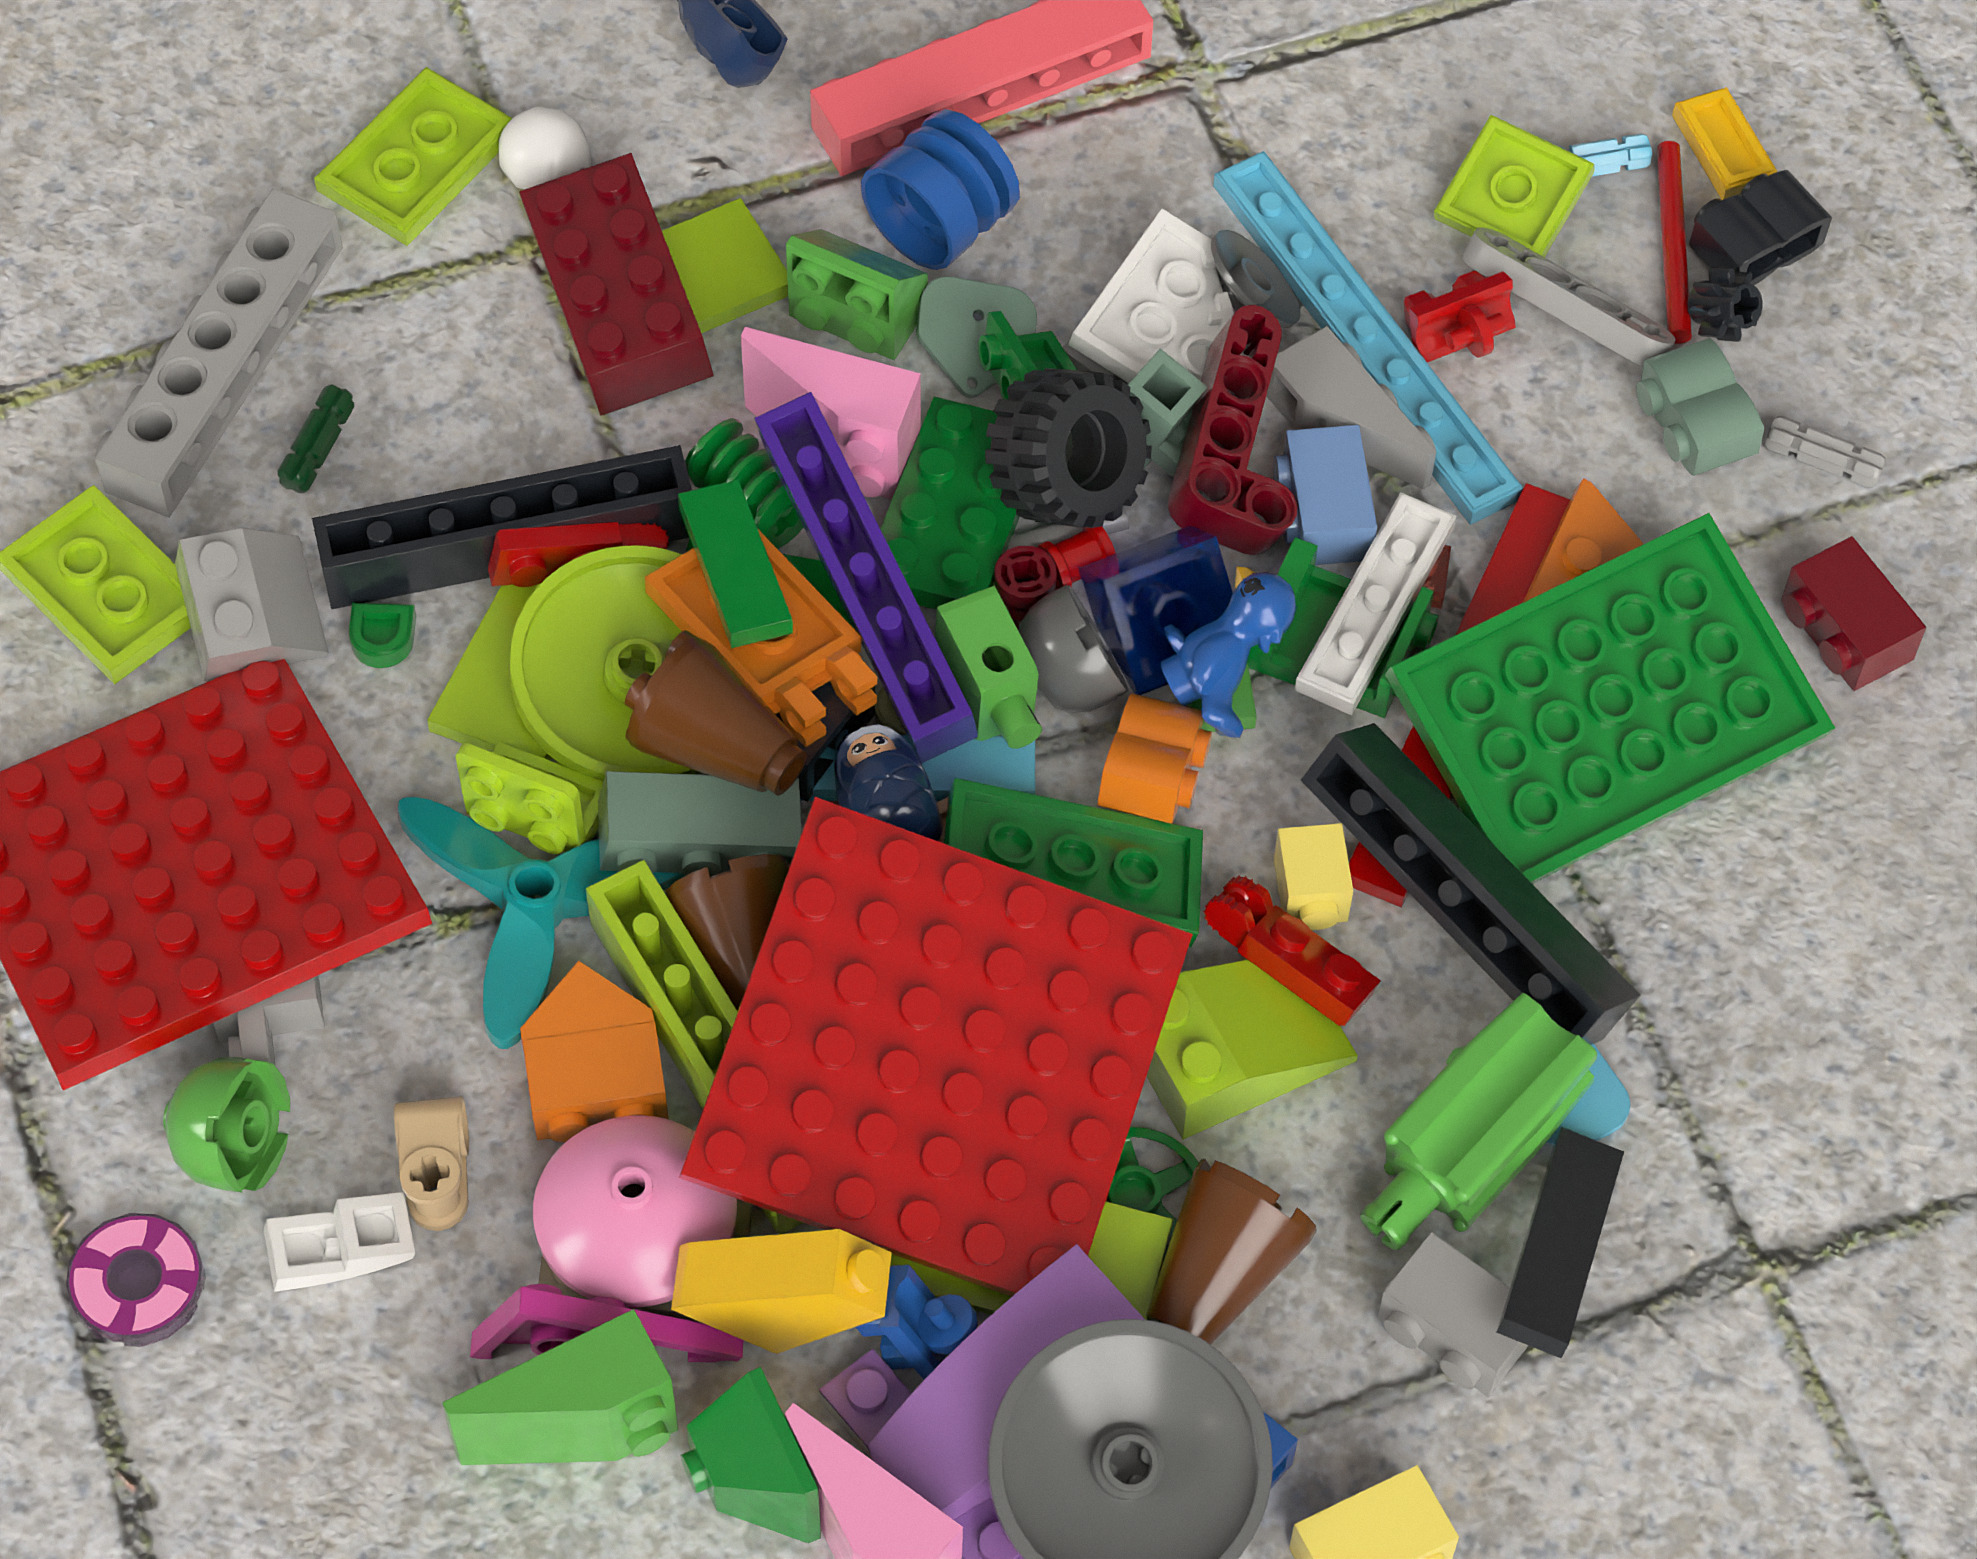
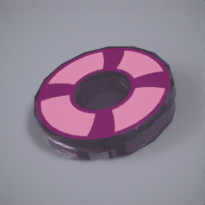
M129 1213L104 1221L83 1237L69 1260L66 1288L77 1319L93 1336L106 1342L107 1339L113 1342H123L124 1346L144 1347L168 1339L190 1322L198 1308L197 1301L201 1296L202 1287L204 1290L206 1273L196 1242L180 1224L157 1214Z

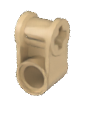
M463 1096L395 1103L394 1124L399 1156V1178L403 1192L407 1195V1204L411 1218L418 1226L426 1230L442 1231L452 1228L462 1220L467 1212L469 1203L467 1179L469 1130ZM437 1187V1190L431 1191V1188Z

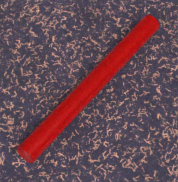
M1664 141L1657 146L1667 330L1675 337L1674 344H1683L1691 340L1692 330L1691 316L1688 313L1689 282L1680 145L1677 142Z

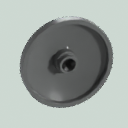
M1139 1319L1104 1321L1079 1328L1060 1337L1031 1358L1008 1386L998 1405L990 1430L986 1458L987 1480L995 1514L1004 1534L1022 1559H1238L1252 1541L1262 1521L1268 1504L1273 1471L1272 1446L1264 1413L1254 1392L1237 1368L1220 1351L1201 1338L1172 1325Z

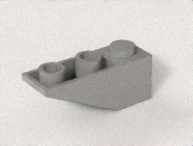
M1326 326L1277 354L1266 396L1295 430L1359 425L1366 465L1421 489L1430 486L1436 457V449L1432 438L1423 427L1419 425L1414 426L1399 409L1398 402L1392 391L1384 384L1378 385L1363 368L1358 353L1350 344L1341 343Z

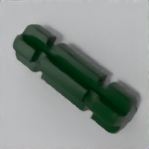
M331 384L324 387L315 402L319 409L316 408L310 411L290 447L294 454H287L277 471L280 478L279 483L284 488L292 489L297 493H305L310 489L317 476L314 469L322 467L342 431L338 424H345L354 409L353 395L347 389H340Z

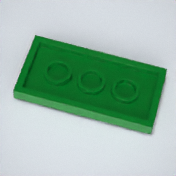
M935 396L932 399L880 530L917 604L937 610V607L994 586L995 565L999 557L1007 551L1020 516L1016 515L1015 508H1007L1000 500L1003 489L993 488L989 478L994 468L993 464L986 463L985 450L991 449L992 437H986L988 423L995 424L997 419L996 413L992 410Z
M954 778L948 793L944 844L1193 934L1189 947L1193 946L1199 934L1203 830Z

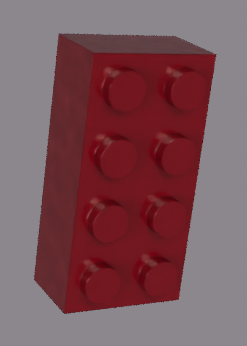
M632 153L519 191L532 233L600 416L714 376L702 333Z

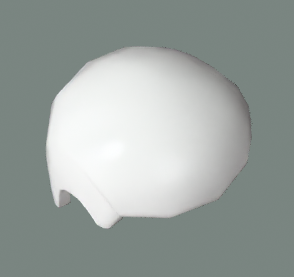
M539 106L521 112L506 125L499 139L500 167L512 183L520 189L525 190L574 173L581 168L590 167L591 164L589 142L579 124L560 109Z

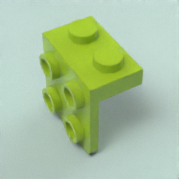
M500 741L497 742L492 752L468 743H463L460 746L455 758L466 814L477 824L491 831L501 832L505 829L526 837L534 846L550 854L565 853L593 840L599 828L598 799L604 781Z

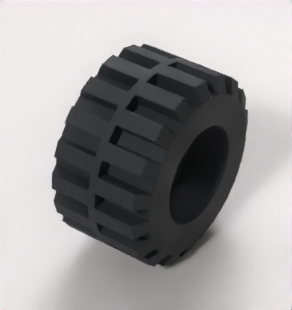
M1045 368L1044 371L1033 370L1024 375V381H1014L1007 388L1009 398L1007 400L999 399L993 409L997 419L995 424L988 423L986 437H992L991 449L985 450L986 463L993 464L994 468L989 478L993 488L1003 489L1000 500L1007 508H1015L1016 515L1024 519L1080 528L1103 526L1104 520L1114 521L1122 516V505L1132 506L1138 497L1135 491L1137 484L1144 485L1148 475V472L1144 470L1145 459H1151L1152 446L1146 445V435L1151 433L1149 420L1141 419L1140 414L1144 407L1138 397L1129 396L1131 388L1123 381L1113 380V375L1106 373ZM1071 431L1072 451L1069 462L1066 464V442Z

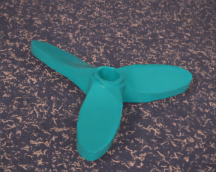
M404 797L398 802V819L402 830L410 840L432 861L462 882L476 889L503 911V916L491 946L483 983V1020L485 1032L491 1043L499 1049H508L521 1040L520 1028L541 1005L547 994L554 963V928L560 925L563 919L590 916L586 888L619 871H600L599 839L577 846L549 862L540 859H530L513 849L490 830L477 824L473 819L446 805L425 798ZM653 873L663 891L668 889L677 880L685 877L683 873ZM529 895H539V896H543V897H542V898L532 899V898H527L526 896H529Z

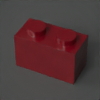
M1853 536L1791 567L1781 598L1786 615L1797 628H1803L1820 649L1821 657L1828 669L1834 674H1840L1853 691L1866 686L1915 659L1927 627Z

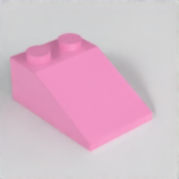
M744 327L741 334L745 407L758 417L812 392L863 496H880L892 500L921 429V374Z
M795 1403L785 1412V1419L818 1487L821 1531L835 1559H962L963 1526Z

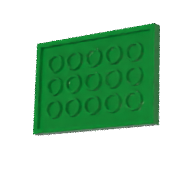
M1710 513L1395 664L1385 674L1463 814L1532 884L1827 736L1835 729L1830 717Z

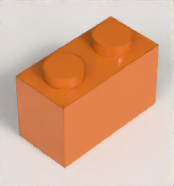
M655 1021L523 1040L531 1110L537 1140L552 1139L556 1142H567L580 1131L599 1122L617 1117L644 1115L669 1120Z

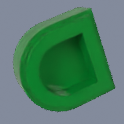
M352 603L349 638L355 657L361 663L373 668H388L402 662L410 654L414 643L417 617L415 606L408 604Z

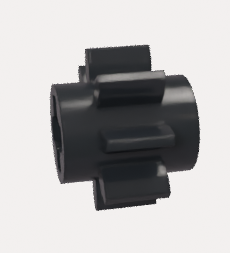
M1710 267L1709 281L1694 282L1688 298V313L1692 320L1700 325L1699 336L1713 337L1721 341L1739 342L1742 336L1741 328L1756 327L1762 313L1763 301L1758 288L1750 284L1752 280L1750 272L1734 271L1733 268Z

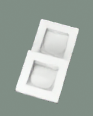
M404 1192L337 1199L333 1212L266 1219L264 1227L274 1292L357 1277L411 1260L415 1255Z

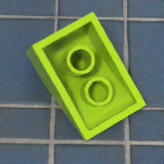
M1243 960L1180 973L1146 1077L1182 1140L1348 1066L1357 1061L1358 1055L1339 1025L1252 962Z

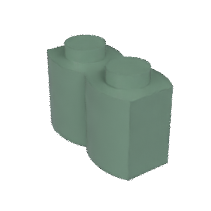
M1711 338L1644 360L1641 381L1636 385L1638 401L1644 413L1648 416L1654 415L1659 424L1664 428V444L1673 461H1681L1686 470L1692 476L1759 454L1764 433L1762 420L1749 395L1736 382L1734 373L1722 350Z

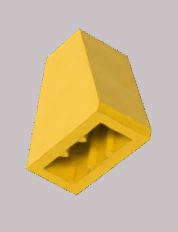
M841 1229L688 1242L679 1247L671 1310L778 1354L885 1317L892 1252Z

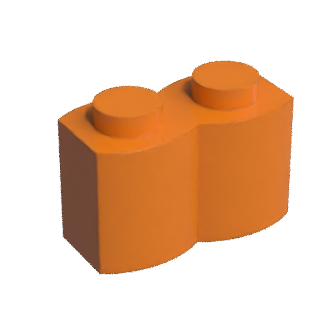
M1131 693L1105 761L1097 806L1170 824L1173 823L1179 806L1190 809L1199 777V771L1192 770V767L1204 768L1212 739V731L1202 729V710Z

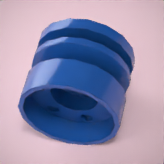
M948 109L937 111L930 115L920 128L914 129L908 134L902 146L892 148L865 172L861 180L862 199L870 218L882 235L902 255L917 265L932 270L944 269L952 264L973 245L978 237V233L989 231L999 218L1005 217L1015 207L1020 199L1019 180L1011 161L999 143L980 124L962 113Z

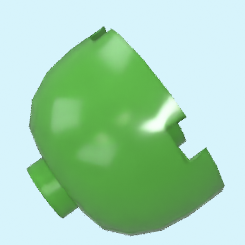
M221 1057L192 1069L175 1089L165 1107L163 1115L166 1138L174 1162L193 1181L212 1188L243 1193L242 1190L256 1191L263 1188L277 1171L287 1146L289 1134L278 1132L279 1111L290 1112V1096L284 1076L273 1063L242 1057Z

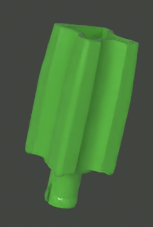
M1522 993L1465 1046L1455 1048L1446 1060L1447 1066L1384 1133V1140L1386 1141V1163L1384 1164V1170L1388 1175H1398L1360 1213L1361 1221L1376 1238L1384 1231L1386 1235L1382 1238V1243L1393 1250H1400L1408 1242L1411 1234L1434 1209L1449 1216L1453 1220V1228L1456 1231H1466L1547 1143L1593 1084L1594 1075L1589 1071V1068L1597 1059V1051L1579 1035H1574L1560 1027L1549 1017L1542 1006L1527 994Z

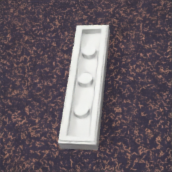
M1400 492L1296 679L1295 691L1349 715L1353 714L1419 594L1421 587L1453 532L1456 515Z

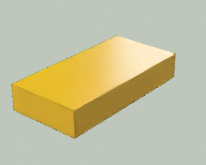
M1727 87L1675 103L1672 117L1721 200L1739 195L1745 185L1758 175L1766 174L1769 176L1778 172Z

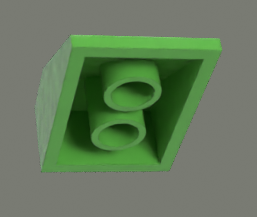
M634 1309L442 1402L454 1451L461 1465L618 1461L630 1454L636 1457L648 1455L665 1445L670 1439V1434L678 1431L672 1379Z

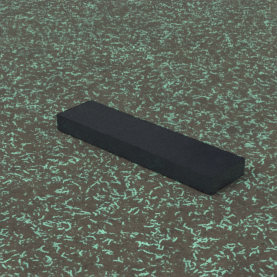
M1561 1127L1553 1145L1496 1333L1553 1356L1563 1357L1573 1332L1624 1151Z

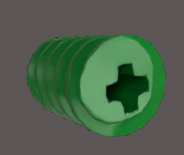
M734 418L724 420L703 435L689 451L685 459L689 479L699 489L739 479L757 528L779 549L794 539L804 527L766 450H758V439L749 433L742 435L744 429L739 420Z

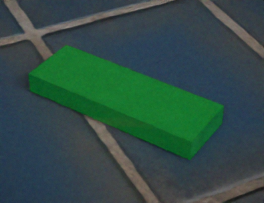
M739 479L679 493L678 502L682 518L731 648L792 634L793 621Z

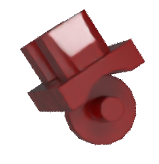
M1473 270L1458 276L1452 285V291L1434 297L1431 293L1422 290L1405 297L1403 301L1405 323L1411 331L1412 344L1427 363L1466 347L1477 358L1491 354L1494 350L1493 337L1516 328L1510 303L1513 280L1504 271L1485 277Z

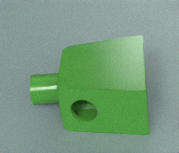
M995 586L938 606L934 638L973 713L978 737L975 740L985 741L1002 734L1010 748L1018 749L1031 744L1042 732V726L1034 715L1039 674L1037 666Z

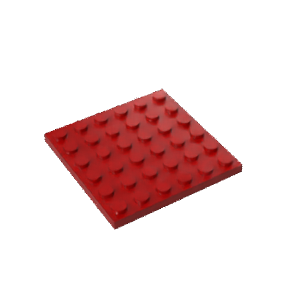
M285 659L273 662L258 661L252 663L245 669L222 675L0 771V962L63 1091L432 924L425 902Z
M815 797L679 1178L823 1230L841 1229L890 1251L893 1255L1012 1297L1076 1244L1087 1256L1089 1254L1193 934Z

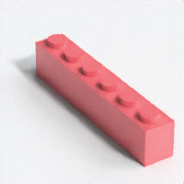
M1039 0L1030 7L999 19H989L970 30L949 38L936 39L925 47L896 58L884 59L870 68L843 78L831 79L822 86L810 90L811 127L842 177L875 164L892 148L902 146L908 134L914 129L920 128L923 122L934 112L944 109L952 110L966 115L979 124L1150 58L1153 19L1141 0Z

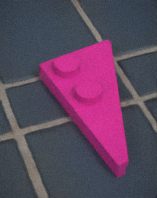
M531 1284L524 1287L521 1286L472 1331L470 1357L493 1359V1350L500 1344H530L532 1352L540 1355L633 1309L626 1308L623 1301L616 1298L596 1297L586 1300L562 1295V1291L552 1285ZM635 1310L654 1346L688 1352V1362H738L743 1358L744 1340L704 1323Z

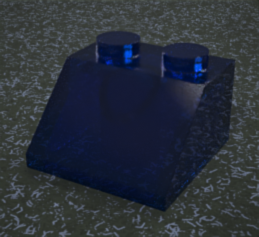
M1191 525L1079 568L1096 627L1134 694L1143 695L1168 685L1162 671L1161 661L1171 657L1176 652L1168 642L1164 627L1172 624L1187 637L1198 628L1219 619L1226 610L1233 594L1217 537Z

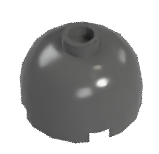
M1066 584L1058 590L1052 591L1030 607L1020 622L1018 631L1037 666L1039 676L1036 694L1041 692L1055 708L1069 713L1090 712L1106 706L1129 691L1110 650H1106L1098 635L1099 631L1070 585Z

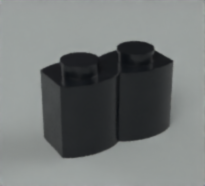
M1788 170L1778 171L1769 176L1761 174L1749 181L1739 195H1734L1724 200L1716 198L1705 204L1694 218V227L1689 246L1709 267L1733 268L1734 271L1750 272L1752 274L1750 284L1755 285L1772 274L1777 268L1789 266L1819 248L1825 241L1832 216Z

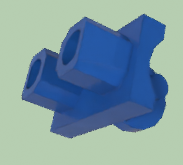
M910 1265L890 1266L885 1317L856 1326L855 1328L863 1337L882 1335L880 1343L882 1359L892 1370L914 1368L925 1380L945 1359L946 1354L952 1353L977 1329L978 1318L971 1304L960 1295L948 1294L936 1298Z

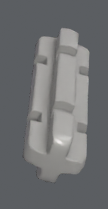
M1777 416L1773 421L1765 444L1769 450L1784 456H1788L1791 451L1798 454L1796 457L1797 461L1842 477L1843 473L1846 472L1852 475L1850 481L1868 488L1874 487L1879 481L1886 460L1883 454L1863 447L1862 452L1853 450L1855 443L1810 426L1806 432L1799 429L1800 422L1784 416Z

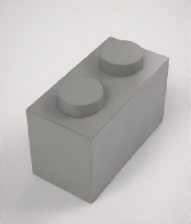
M1432 1232L1383 1292L1377 1318L1384 1323L1388 1334L1401 1345L1410 1349L1418 1347L1440 1362L1439 1365L1444 1374L1463 1388L1472 1389L1475 1387L1489 1397L1528 1347L1526 1344L1496 1333L1510 1287Z

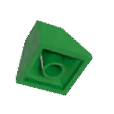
M762 1367L756 1368L746 1373L686 1426L689 1451L680 1455L681 1461L695 1493L697 1494L707 1489L716 1511L809 1544L821 1538L818 1487Z

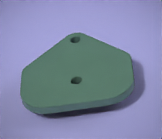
M950 276L940 277L931 281L921 294L916 329L917 339L958 391L965 397L975 398L997 383L991 372L983 369L978 353L979 338L981 335L986 334L988 312L1002 311L1015 334L1024 335L1036 333V308L1032 300L1024 292L1013 287ZM973 313H979L982 316V320H975ZM973 380L976 387H969L966 381Z

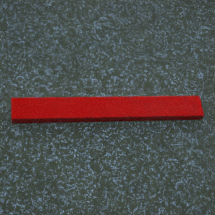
M1528 483L1525 484L1455 635L1523 603L1571 499ZM1413 725L1402 751L1451 801L1453 794ZM1358 842L1349 861L1353 888L1402 908L1409 892Z

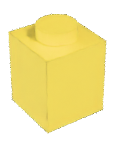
M1342 823L1278 828L1274 866L1281 909L1291 916L1302 920L1310 930L1326 929L1339 922H1348L1353 886Z

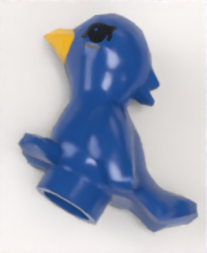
M1236 566L1235 590L1226 610L1219 619L1198 628L1187 637L1172 624L1164 627L1168 642L1176 652V654L1161 661L1162 671L1173 694L1183 706L1201 698L1202 717L1207 724L1215 728L1216 733L1220 736L1241 738L1244 728L1232 709L1233 695L1244 675L1251 647L1258 644L1264 653H1268L1271 643H1280L1282 634L1287 631L1294 619L1296 611L1295 593L1286 580L1276 574L1268 572L1255 573L1248 567Z

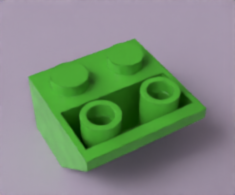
M823 229L791 235L786 243L789 316L797 319L809 329L823 330L845 339L863 352L878 353L895 361L917 326L919 300L922 292L928 285V273Z

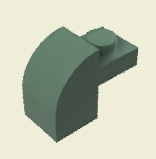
M1160 348L1128 384L1131 388L1129 396L1140 399L1144 407L1140 414L1141 419L1149 420L1151 433L1146 435V445L1152 446L1151 459H1145L1144 469L1153 460L1174 478L1192 410L1208 387ZM1212 439L1216 445L1224 449L1218 441Z

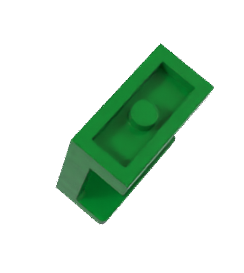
M1296 537L1277 574L1291 585L1295 593L1296 611L1294 619L1287 631L1282 634L1279 644L1271 643L1268 653H1264L1258 644L1252 646L1247 660L1249 669L1293 685L1296 684L1300 671L1352 580L1315 566L1318 545ZM1424 586L1421 587L1416 601L1411 606L1356 707L1357 709L1385 719L1394 697H1397L1385 676L1386 672L1391 666L1412 657L1416 648L1428 649L1439 621V615L1430 612L1434 590Z

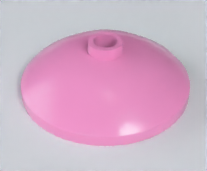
M644 1115L617 1117L599 1122L580 1131L563 1144L551 1157L539 1178L533 1201L534 1230L544 1259L556 1276L568 1287L588 1299L596 1297L619 1299L623 1301L626 1308L647 1307L666 1303L673 1298L680 1245L688 1242L733 1238L737 1223V1199L679 1178L695 1131L680 1123L660 1117ZM630 1184H637L644 1188L643 1193L634 1198L623 1196L621 1191Z

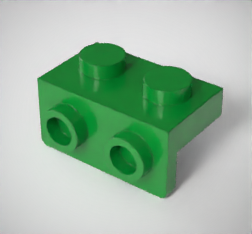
M1002 311L988 312L986 334L981 335L979 338L978 353L983 369L990 371L999 385L1002 399L1007 400L1009 398L1007 388L1014 381H1024V375L1033 370L1044 371L1045 368L1077 370L1053 331L1016 335Z

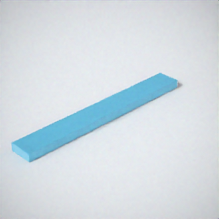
M1265 151L1215 173L1213 187L1260 249L1279 268L1295 295L1322 329L1327 326L1341 343L1350 344L1358 353L1363 368L1378 385L1384 384L1392 391L1398 402L1399 409L1414 426L1419 425L1428 432L1436 449L1432 476L1467 522L1472 525L1516 503L1522 493V485Z

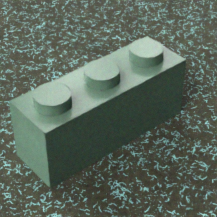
M606 771L598 799L600 871L620 872L645 860L652 873H683L687 876L707 867L709 875L712 877L726 871H731L728 860L761 854L782 855L786 857L787 863L790 866L802 833L799 778L796 779L785 793L777 796L769 790L759 792L711 775Z

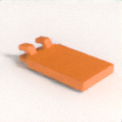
M759 529V534L792 617V634L731 648L694 548L645 576V592L681 631L687 630L698 638L705 639L713 644L775 714L779 712L784 725L805 747L826 735V726L820 721V719L826 716V708L812 691L828 681L831 682L836 695L855 715H859L877 704V695L870 689L877 685V676L859 655L861 652V636Z

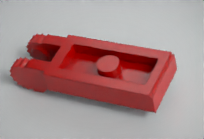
M618 522L502 529L496 533L488 565L491 586L515 585L517 587H532L538 585L558 568L573 559L604 548L638 545L667 550L669 536L666 535V530L661 529L662 526L658 527L655 523L653 525L648 523L642 525L641 523L618 524Z
M1238 875L1236 878L1233 877L1223 887L1224 891L1219 896L1215 895L1205 905L1206 909L1203 911L1205 913L1204 919L1207 920V925H1210L1212 930H1217L1219 932L1218 935L1238 948L1237 952L1340 1027L1341 1025L1345 1026L1373 995L1381 982L1380 979L1363 968L1356 959L1342 953L1310 930L1302 920L1291 916L1277 905L1273 906L1269 891L1259 883L1255 884L1253 879L1250 880L1247 876L1241 877Z

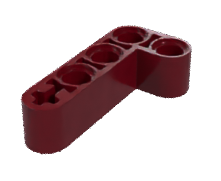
M1247 305L1235 311L1210 345L1201 377V382L1208 388L1191 413L1168 497V510L1171 518L1184 530L1240 553L1254 556L1269 550L1293 524L1297 516V503L1294 495L1286 486L1247 469L1282 338L1281 326L1272 312L1261 306ZM1227 389L1232 391L1237 397L1230 394ZM1212 439L1218 441L1224 449L1216 445ZM1198 490L1204 492L1211 499V501L1202 497ZM1254 512L1261 515L1267 523L1261 521Z

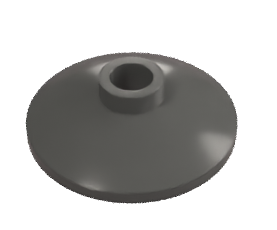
M1221 230L1213 236L1211 240L1212 255L1217 269L1225 282L1221 285L1223 292H1228L1232 307L1237 311L1242 306H1261L1273 313L1278 319L1281 328H1290L1300 319V306L1297 297L1274 262L1254 243L1234 231Z

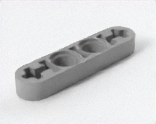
M1476 228L1462 256L1468 266L1485 277L1504 271L1513 280L1511 292L1640 366L1644 365V360L1669 352L1676 340L1673 334L1660 324L1500 232L1487 228Z

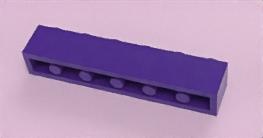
M812 392L755 417L763 446L853 628L861 636V644L921 764L977 738L978 733L973 713Z

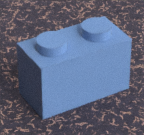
M1359 425L1287 430L1283 455L1274 456L1273 460L1274 480L1286 486L1294 495L1297 503V516L1293 524L1283 534L1285 543H1292L1296 537L1318 545L1315 565L1362 562L1376 537L1377 523Z

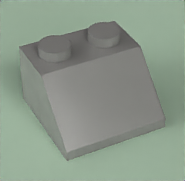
M237 528L179 539L175 565L204 681L245 669L250 664L258 661L273 662L285 659L288 664L328 656L329 652L299 536L249 528Z

